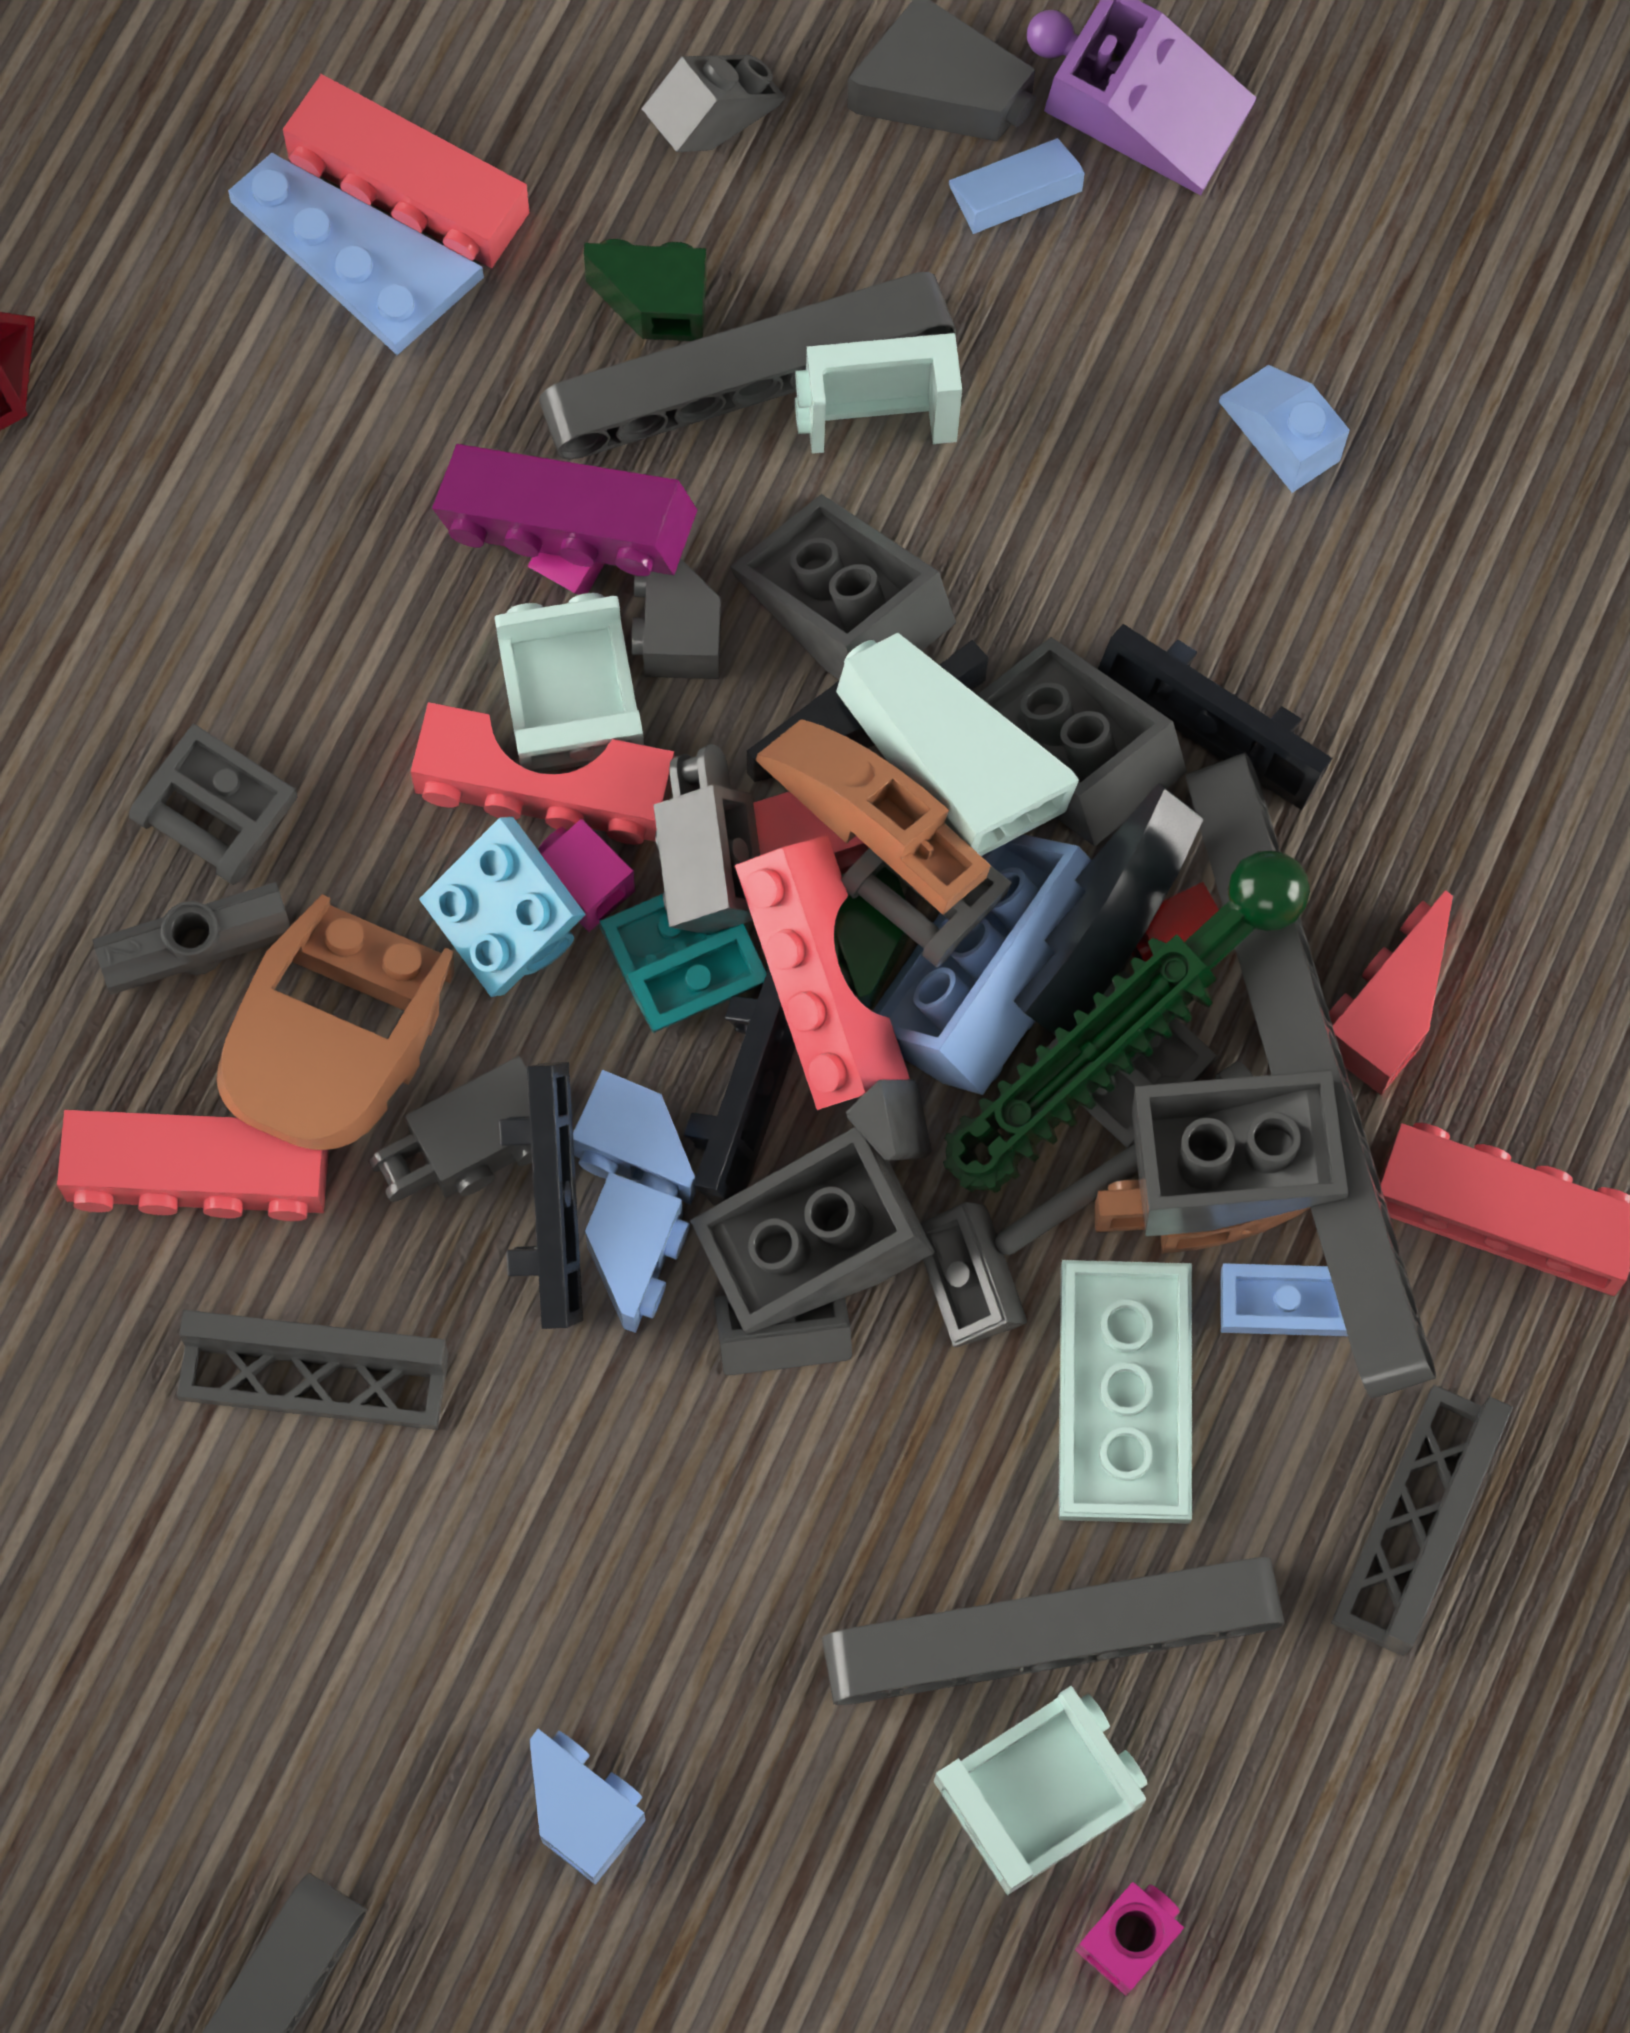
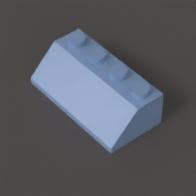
M1021 835L981 856L1012 882L1007 895L958 944L953 953L939 967H935L922 956L924 948L918 944L873 1009V1012L890 1018L903 1059L943 1084L981 1095L985 1093L991 1082L1001 1073L1004 1063L1025 1032L1035 1023L1032 1018L1027 1016L1017 1006L1014 1000L1055 953L1044 940L1086 892L1075 879L1092 860L1079 846ZM940 913L934 924L941 929L949 919Z

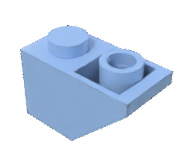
M602 1070L573 1132L574 1156L580 1158L578 1164L586 1171L601 1178L607 1179L609 1172L619 1174L642 1185L680 1198L683 1202L691 1205L696 1194V1189L693 1185L695 1176L662 1094Z
M609 1172L585 1230L587 1247L623 1328L636 1333L642 1316L653 1319L658 1310L666 1287V1282L658 1279L666 1257L676 1260L680 1255L690 1223L682 1221V1199Z
M537 1729L530 1738V1749L541 1840L543 1844L596 1885L646 1821L644 1812L636 1806L643 1797L616 1774L611 1772L604 1781L587 1768L584 1763L590 1755L561 1731H558L551 1739L541 1730Z

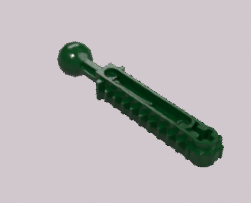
M1272 850L1258 851L1242 859L1230 877L1227 889L1229 901L1185 942L1177 934L1167 943L1155 938L1148 941L1153 956L1147 962L1135 957L1131 961L1135 972L1132 976L1125 979L1115 975L1112 978L1115 991L1109 997L1098 992L1093 996L1097 1007L1094 1011L1086 1014L1077 1010L1074 1013L1077 1026L1071 1032L1060 1027L1055 1031L1058 1040L1056 1046L1050 1050L1039 1045L1036 1048L1039 1061L1033 1067L1021 1062L1017 1066L1020 1075L1018 1081L1012 1085L1001 1080L997 1084L1001 1096L995 1102L986 1098H982L979 1101L982 1110L980 1116L970 1118L963 1115L959 1119L961 1124L952 1133H947L944 1138L947 1141L945 1150L946 1160L943 1161L945 1169L953 1173L960 1180V1185L970 1192L977 1189L981 1191L992 1190L996 1193L1001 1191V1186L1008 1182L1010 1178L1016 1180L1020 1176L1017 1168L1018 1162L1023 1157L1035 1162L1039 1158L1035 1146L1041 1140H1045L1053 1145L1058 1141L1054 1130L1055 1127L1061 1122L1073 1127L1077 1123L1073 1111L1079 1105L1092 1110L1096 1106L1092 1093L1099 1087L1111 1092L1115 1088L1111 1076L1117 1070L1129 1075L1134 1071L1130 1058L1137 1052L1147 1057L1153 1054L1149 1041L1155 1035L1168 1040L1172 1036L1168 1024L1175 1017L1186 1023L1192 1020L1187 1007L1192 1001H1196L1206 1007H1210L1213 1004L1207 988L1216 980V977L1210 970L1255 929L1263 931L1280 930L1297 921L1306 908L1310 893L1308 876L1300 863L1286 853ZM1000 1127L1012 1136L1007 1142L998 1131ZM981 1142L988 1147L989 1154L993 1157L986 1165L977 1161V1155L973 1151L976 1145Z

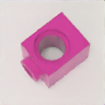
M582 819L568 831L564 827L555 830L538 848L540 854L586 914L579 923L588 932L635 892L633 870Z
M1132 1882L1079 1943L1075 1951L1126 1996L1185 1928L1174 1919L1180 1910L1170 1898L1155 1886L1149 1884L1143 1891ZM1126 1916H1136L1143 1919L1150 1927L1152 1933V1941L1149 1948L1141 1952H1132L1125 1949L1116 1937V1924L1118 1920Z

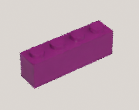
M456 444L432 507L433 511L448 529L449 536L463 545L480 548L484 543L500 545L526 557H536L539 552L558 555L570 563L584 567L593 566L595 562L616 565L621 570L636 576H648L651 572L675 575L697 513L696 506L680 481L676 479Z

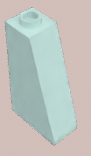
M896 633L878 643L874 640L863 642L846 656L836 690L837 694L884 758L949 809L945 824L980 856L1067 811L1079 781L1074 772L902 635Z

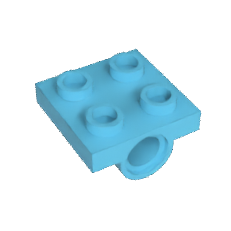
M500 817L419 898L490 997L505 995L524 975L535 973L559 958L574 940L570 930L586 915L514 817Z

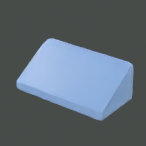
M1056 138L949 180V186L972 233L975 234L1082 192L1085 173L1080 163L1062 142Z

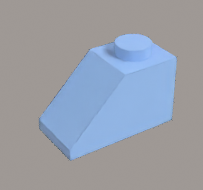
M1267 365L1220 396L1219 403L1292 493L1341 460L1350 430L1312 383Z

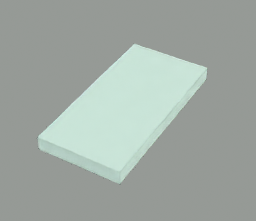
M1062 1260L1060 1284L1059 1520L1190 1524L1192 1520V1263Z

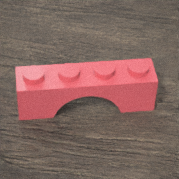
M428 702L410 772L415 793L421 794L424 800L437 806L454 808L459 806L461 802L484 807L485 812L497 818L514 817L517 820L521 815L545 819L546 824L555 829L564 827L567 831L582 819L591 829L605 831L608 837L615 841L638 845L642 844L644 840L656 842L655 833L657 829L653 805L670 799L672 786L669 767L671 760L675 756L674 751L612 739L605 750L594 761L578 770L563 774L538 773L518 765L504 753L493 734L489 714Z
M825 835L782 847L735 865L816 1109L819 1110L863 1096L879 1080L910 1079L890 1018L879 1015L865 1007L853 994L840 970L834 945V926L839 908L848 897V893L841 881L842 875L829 836Z

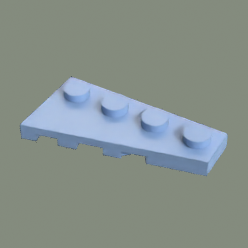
M270 153L228 190L230 201L396 355L401 353L484 278L483 267L274 153Z

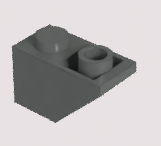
M682 56L642 107V110L676 152L709 151L780 106L786 97L772 81L773 74L765 63L754 56Z
M681 558L675 575L651 572L648 576L635 575L634 595L635 597H646L645 618L633 617L632 655H643L645 677L719 679L721 598Z

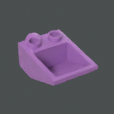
M1100 0L1080 35L1074 33L1070 19L1057 10H1045L1036 14L1027 28L1028 44L1037 55L1049 59L1062 55L1066 56L1054 76L1044 112L1200 196L1202 195L1255 104L1257 98L1162 12L1139 0ZM1113 53L1119 56V61H1111Z

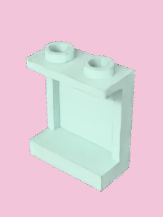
M955 333L807 347L806 370L795 371L797 391L795 412L798 434H809L812 454L824 453L825 421L929 411L933 444L957 442L962 383Z
M586 593L571 598L566 604L543 607L537 603H525L510 608L505 614L495 616L520 766L542 773L588 765L605 750L612 739L644 745L643 730L639 710H637L617 596L604 597L598 593Z
M1072 1686L1060 1692L1055 1700L962 1761L959 1758L938 1771L934 1778L935 1785L1007 1895L1141 1808L1146 1801L1141 1788L1148 1783L1142 1770L1128 1751L1124 1750L1117 1755L1103 1734L1105 1730L1110 1728L1103 1711L1090 1694L1080 1698Z

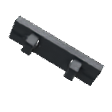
M1122 624L1110 638L1098 670L1172 720L1176 730L1219 758L1225 760L1246 752L1253 764L1260 784L1295 807L1303 810L1314 796L1333 758L1294 734L1302 719L1283 706L1269 718L1190 667L1197 655V651L1185 643L1176 640L1165 651L1125 624Z
M768 969L758 999L732 996L725 1019L731 1022L735 1027V1031L745 1034V1038L718 1115L713 1116L692 1112L684 1132V1136L689 1138L697 1149L705 1151L693 1185L706 1195L714 1206L747 1188L796 1047L770 969Z
M553 1062L527 1066L530 1116L508 1117L507 1119L499 1120L501 1146L531 1145L537 1246L515 1247L514 1250H507L508 1276H539L542 1329L568 1328L583 1321L569 1062Z

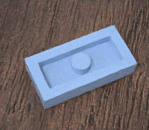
M1223 1263L1221 1267V1333L1348 1336L1328 1266Z

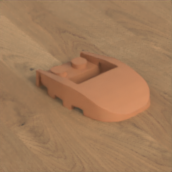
M322 894L266 951L225 1039L218 1064L217 1087L226 1107L244 1123L298 1147L328 1150L340 1148L357 1141L374 1127L387 1111V1101L402 1083L409 1085L419 1068L420 1054L428 1035L431 1036L439 1016V995L444 981L451 984L454 976V951L445 948L442 953L331 906L330 897ZM293 962L402 1009L404 1013L390 1037L386 1039L274 989L288 966Z

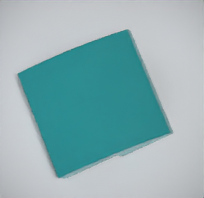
M663 894L601 920L599 923V927L615 961L653 1033L731 999L732 996H738L763 985L767 975L744 924L710 935L669 927L668 914L663 902Z

